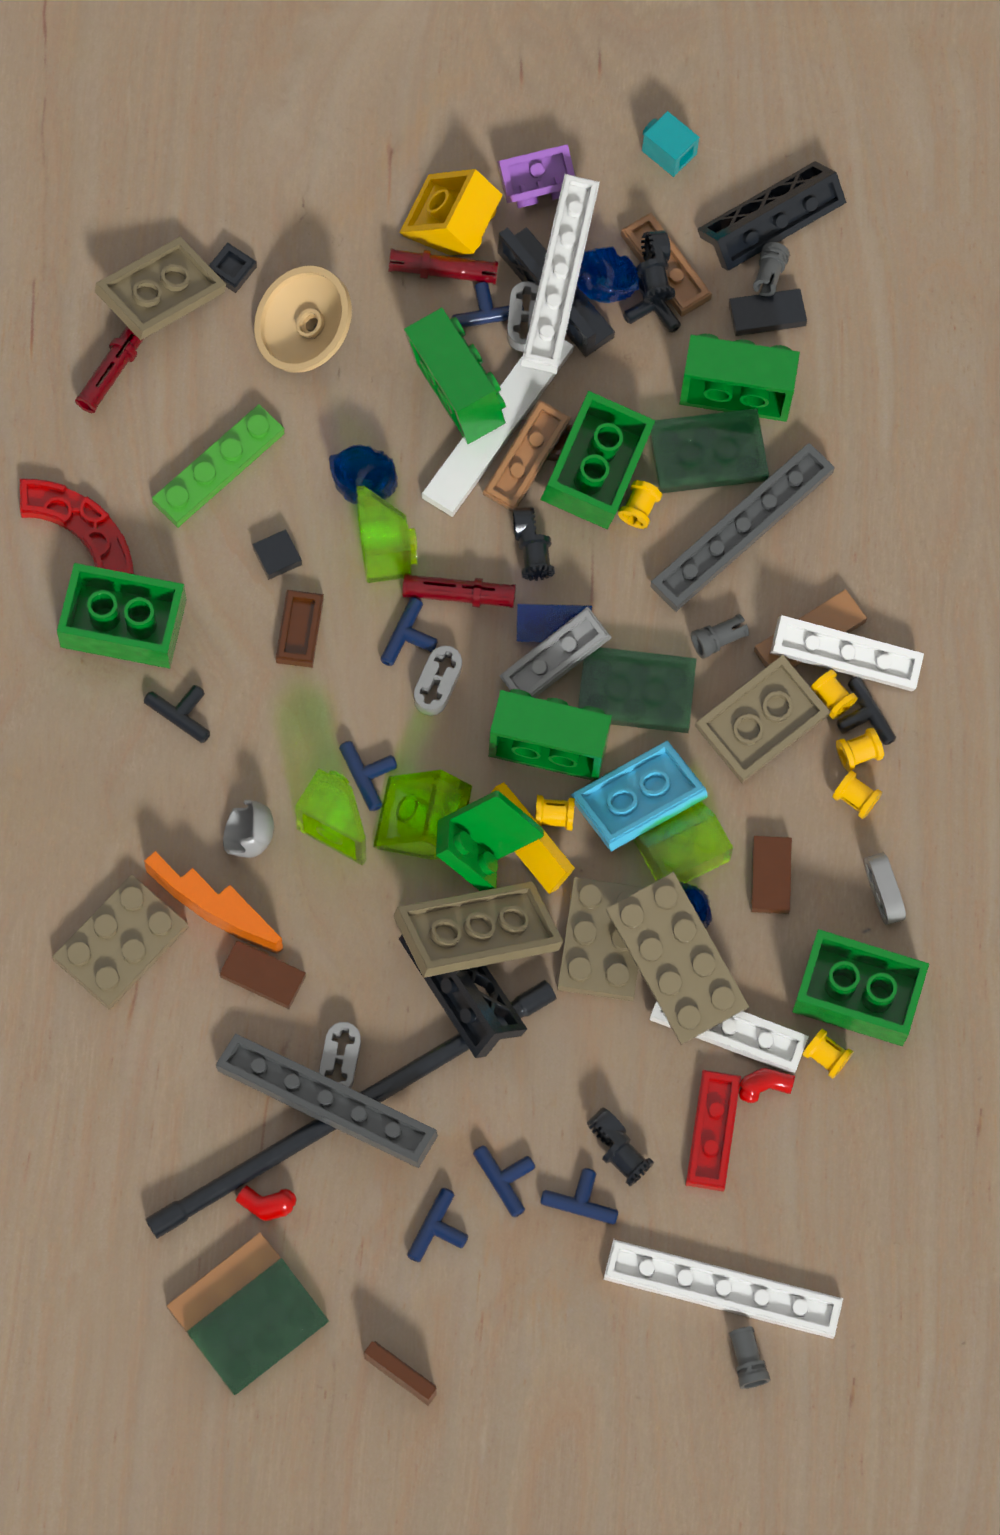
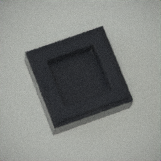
M227 242L210 263L209 267L226 283L228 289L237 293L257 268V261Z
M286 529L252 544L253 550L268 580L302 565V560Z

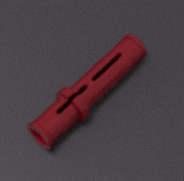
M391 248L388 272L420 274V278L428 279V276L477 282L484 281L496 285L498 261L491 262L432 255L429 250H423V253H416Z
M127 326L119 338H114L109 344L110 351L75 399L76 404L88 413H95L98 405L113 386L127 363L133 362L137 357L136 350L144 339L140 340ZM108 370H110L109 373L107 374V376L104 378V380H103L102 383L100 384V386L97 387V386L99 385V383L101 382V380L103 379V377H104V376L106 375V373L108 372Z
M405 573L402 595L404 598L416 597L439 601L472 603V607L480 608L481 604L514 608L516 584L483 582V578H475V581Z

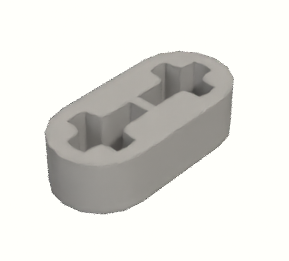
M529 281L515 285L510 295L507 340L512 348L524 352L527 339L519 338L518 332L520 331L521 322H528L527 331H529L539 288L538 285ZM525 294L531 295L529 311H522V299Z
M446 645L440 646L432 651L414 691L415 707L424 715H437L447 706L462 670V658L455 648ZM446 657L450 658L451 666L454 668L447 667L443 677L438 676L439 663L436 661L443 662ZM435 684L438 686L437 698L439 701L433 699L430 704H427L422 693L429 694Z
M884 852L865 857L866 874L884 924L889 925L905 920L904 903L888 857Z
M339 1022L328 1030L319 1074L323 1076L333 1075L336 1063L342 1064V1077L347 1078V1080L340 1081L339 1083L349 1088H352L361 1048V1036L353 1024ZM342 1032L349 1033V1040L354 1041V1044L346 1045L344 1056L338 1055V1042L333 1041L334 1038H340Z

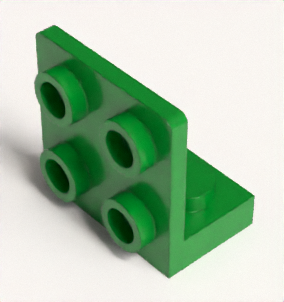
M494 791L438 820L436 856L479 891L494 889L497 885V860L544 836V829L501 792Z

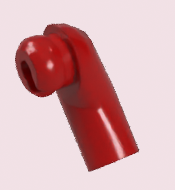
M760 1068L743 1077L739 1084L741 1087L739 1097L745 1102L755 1103L758 1101L760 1093L767 1089L791 1094L795 1075L769 1068Z
M246 1185L240 1191L235 1201L259 1219L269 1221L290 1214L296 1205L297 1199L295 1194L289 1189H281L277 1193L261 1196Z

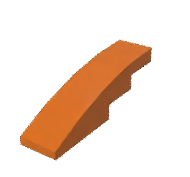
M156 851L144 860L146 872L176 900L207 922L240 940L278 954L283 950L282 938L231 885L226 887L220 894H217L193 868L183 877H180Z

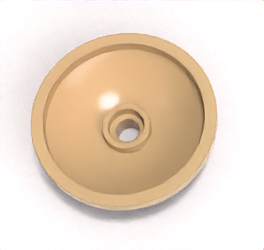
M318 266L294 268L276 279L263 295L255 316V339L263 357L275 367L293 373L307 372L327 362L344 342L351 323L352 305L345 284L335 274Z

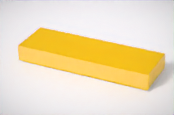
M505 782L495 786L491 793L494 791L501 792L538 824ZM545 831L542 838L514 851L549 894L558 890L575 869Z

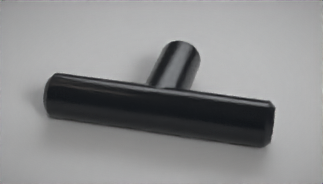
M636 271L632 274L631 280L643 295L645 288L642 276L638 275ZM643 300L623 312V317L629 324L654 311L669 332H675L681 326L677 317L663 300H661V304L657 301L656 305H653V303L649 305Z
M860 677L851 679L848 682V687L858 697L857 702L861 708L838 719V729L842 733H846L869 721L883 745L891 744L895 741L896 736Z
M193 685L176 707L153 691L148 692L145 696L144 704L200 743H205L210 737L208 729L188 716L205 695L201 687Z

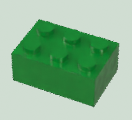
M441 307L404 328L417 366L467 444L476 441L506 423L502 413V409L506 408V404L499 393L501 388L492 372H485L481 365L483 360L474 344L468 346L464 339L466 334L455 316L449 319Z
M691 334L679 405L787 422L794 394L800 352L792 351L789 347L783 345L767 347L755 345L754 342L745 339L729 341L719 339L712 334Z
M588 391L540 500L608 529L617 513L656 420Z
M74 563L57 628L60 647L170 669L187 601L185 586L181 583Z
M511 689L509 692L500 690L490 729L488 757L595 781L600 776L609 739L612 715H607L602 709L593 706H585L583 709L568 706L566 701L558 698H547L546 700L531 697L530 693L520 689Z
M818 929L792 1012L903 1047L911 1029L929 963Z

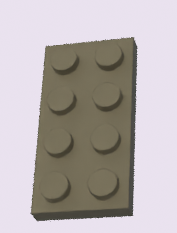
M674 872L606 908L607 914L680 1045L749 1008L748 1003Z
M533 881L399 906L394 913V919L423 978L559 951L563 944V940Z

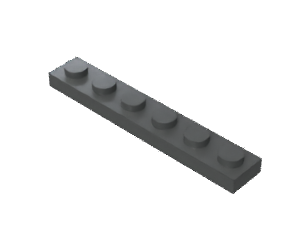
M808 443L651 581L650 587L677 612L831 476L835 467Z
M236 1033L216 1063L218 1072L417 1168L420 1167L438 1137L436 1129Z

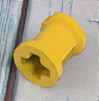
M635 480L631 484L630 489L632 493L627 504L620 507L618 516L630 526L645 529L650 523L648 516L654 504L661 500L663 494L653 484Z
M832 669L819 677L810 688L830 710L829 716L834 720L849 710L855 704L858 697L855 693L850 694L836 679L837 673Z
M872 727L866 729L865 734L847 741L841 738L836 741L839 759L848 772L854 770L855 765L873 758L877 761L883 759L884 749L877 732Z
M851 770L839 784L832 798L836 801L839 799L843 800L859 812L858 816L861 819H864L873 809L883 792L879 789L873 790L857 779V773Z
M537 794L535 820L540 826L565 827L566 830L572 831L575 798H568L567 801L544 799L543 795Z
M822 1028L802 1055L807 1059L810 1057L827 1069L829 1071L828 1076L834 1079L848 1062L854 1051L850 1048L846 1050L829 1038L827 1031Z

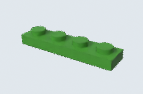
M258 404L152 497L153 505L179 528L285 434L284 427Z

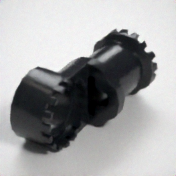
M664 230L645 232L642 235V238H645V240H641V243H644L641 249H645L642 252L645 262L637 265L636 270L637 274L642 276L645 288L643 300L649 305L652 303L656 305L657 301L661 304V300L664 302L671 300L676 294L675 289L670 287L666 271L669 268L668 261L671 250L668 234Z
M534 507L513 508L515 541H518L519 549L523 551L524 568L521 570L522 578L529 579V581L533 579L538 581V577L541 580L552 577L555 574L554 566L550 565L549 547L552 545L551 538L544 534H536V526H534L536 520H534L535 514H533L535 513Z
M602 1107L587 1122L589 1129L594 1128L592 1133L594 1134L597 1131L598 1135L596 1137H600V1141L610 1147L602 1160L606 1164L611 1162L627 1178L626 1183L630 1187L641 1179L640 1174L644 1176L645 1172L654 1164L651 1158L645 1159L630 1144L631 1139L625 1134V1127L606 1108Z

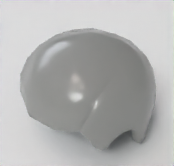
M244 800V804L248 805L247 807L234 808L230 812L225 826L223 847L228 854L252 858L266 850L273 838L275 826L269 807L258 801Z

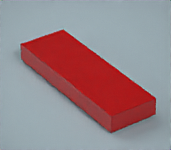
M707 1070L702 1071L686 1186L724 1192L741 1076Z

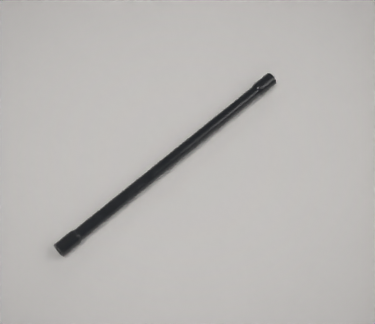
M543 980L518 995L510 1003L519 1017L523 1018L537 1012L557 998L550 984ZM495 1014L502 1026L508 1025L504 1018ZM458 1033L360 1093L381 1103L468 1051L469 1048ZM317 1119L311 1121L183 1199L174 1201L145 1218L149 1228L156 1239L185 1223L189 1217L333 1132L336 1128Z

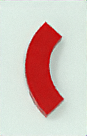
M20 479V513L22 518H37L50 521L73 533L87 548L95 567L134 574L133 562L125 537L121 534L109 514L99 504L88 496L85 497L68 489L63 484L39 479Z

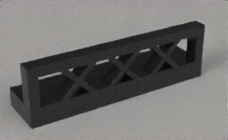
M814 161L699 227L697 230L701 239L714 246L721 267L729 271L759 254L766 243L779 242L847 202L837 172Z
M507 227L499 233L498 254L522 282L529 281L539 286L547 250L527 227L516 235ZM576 286L566 335L582 354L587 357L612 340L615 331Z
M401 935L399 941L419 970L403 935ZM486 965L424 978L475 1058L486 1057L500 1039L521 1037L526 1032L527 1027ZM474 983L485 988L488 995L480 992ZM495 1014L504 1018L508 1025L502 1026Z

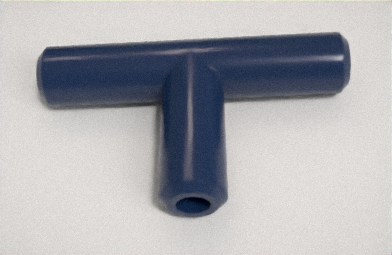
M482 281L474 286L479 310L454 314L452 316L458 319L462 328L506 321L509 316V305L494 308L489 284Z
M411 597L380 658L383 664L387 666L394 665L405 641L429 652L436 648L437 638L412 628L423 606V602L419 598Z
M346 741L342 743L339 749L369 811L380 809L383 803L371 780L397 769V762L394 756L389 755L364 766L353 742Z
M482 1145L475 1149L473 1152L474 1157L510 1215L518 1217L524 1213L525 1207L510 1184L535 1169V1164L531 1157L525 1156L501 1170L487 1146Z
M589 1168L581 1170L574 1197L544 1190L540 1200L541 1205L612 1225L616 1223L619 1213L617 1209L589 1202L597 1175L594 1170Z
M447 1188L440 1189L407 1253L409 1259L421 1262L434 1236L460 1249L465 1246L468 1234L442 1222L455 1196L451 1190Z

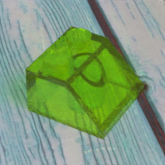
M357 486V516L367 583L404 579L405 573L411 575V565L417 564L416 550L418 548L415 528H408L406 515L365 486Z
M318 768L295 805L297 830L363 866L366 861V836L352 786L348 785V779L338 772L331 770L327 773Z
M443 770L389 776L373 847L379 850L424 859H440L436 856L438 820L468 805L473 786Z
M702 801L633 839L655 881L674 872L681 885L729 862L733 851V846L716 815Z

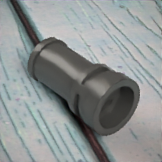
M769 242L762 247L759 259L760 268L753 284L754 291L758 292L761 283H763L759 293L761 296H772L776 292L780 273L785 270V265L790 257L788 248L783 244Z
M737 614L735 617L711 627L708 625L692 631L691 640L697 654L702 659L711 656V654L720 651L722 646L749 636L747 624L733 630V628L740 626L745 621L742 615Z
M748 1326L731 1331L729 1336L732 1340L738 1363L736 1371L740 1389L754 1388L770 1382L771 1379L765 1361L761 1360L754 1336V1328Z

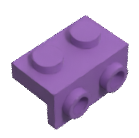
M568 144L497 161L506 202H517L518 208L538 204L537 196L551 193L552 200L559 199L564 175L575 176Z

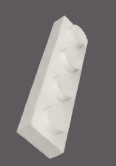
M783 615L778 618L770 654L784 655L785 658L830 670L833 669L834 671L909 691H914L917 687L924 653Z
M656 1002L650 1020L671 1028ZM742 1011L696 1038L795 1075L809 1036Z

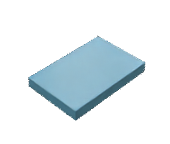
M668 740L571 794L572 798H575L576 807L610 852L708 797L706 788Z

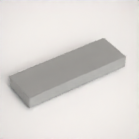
M586 607L499 676L509 690L520 689L530 693L531 697L536 698L612 637L591 609Z

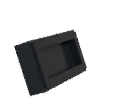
M801 289L779 291L767 297L758 294L729 299V309L735 336L804 327L807 324Z

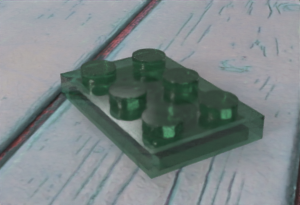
M758 408L656 420L650 433L658 489L662 493L763 482L769 478Z
M599 647L583 660L578 708L583 709L585 706H593L605 711V714L612 715L611 725L689 733L697 658Z
M280 1258L189 1328L186 1333L235 1396L326 1325L329 1320L284 1260Z

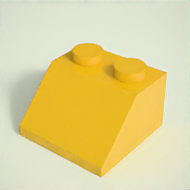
M476 169L428 174L399 233L408 239L450 256L474 254L482 242V236L490 220L496 214L497 206L503 194Z

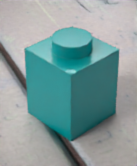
M668 111L659 120L656 118L652 119L643 130L642 152L673 177L697 155L700 137Z

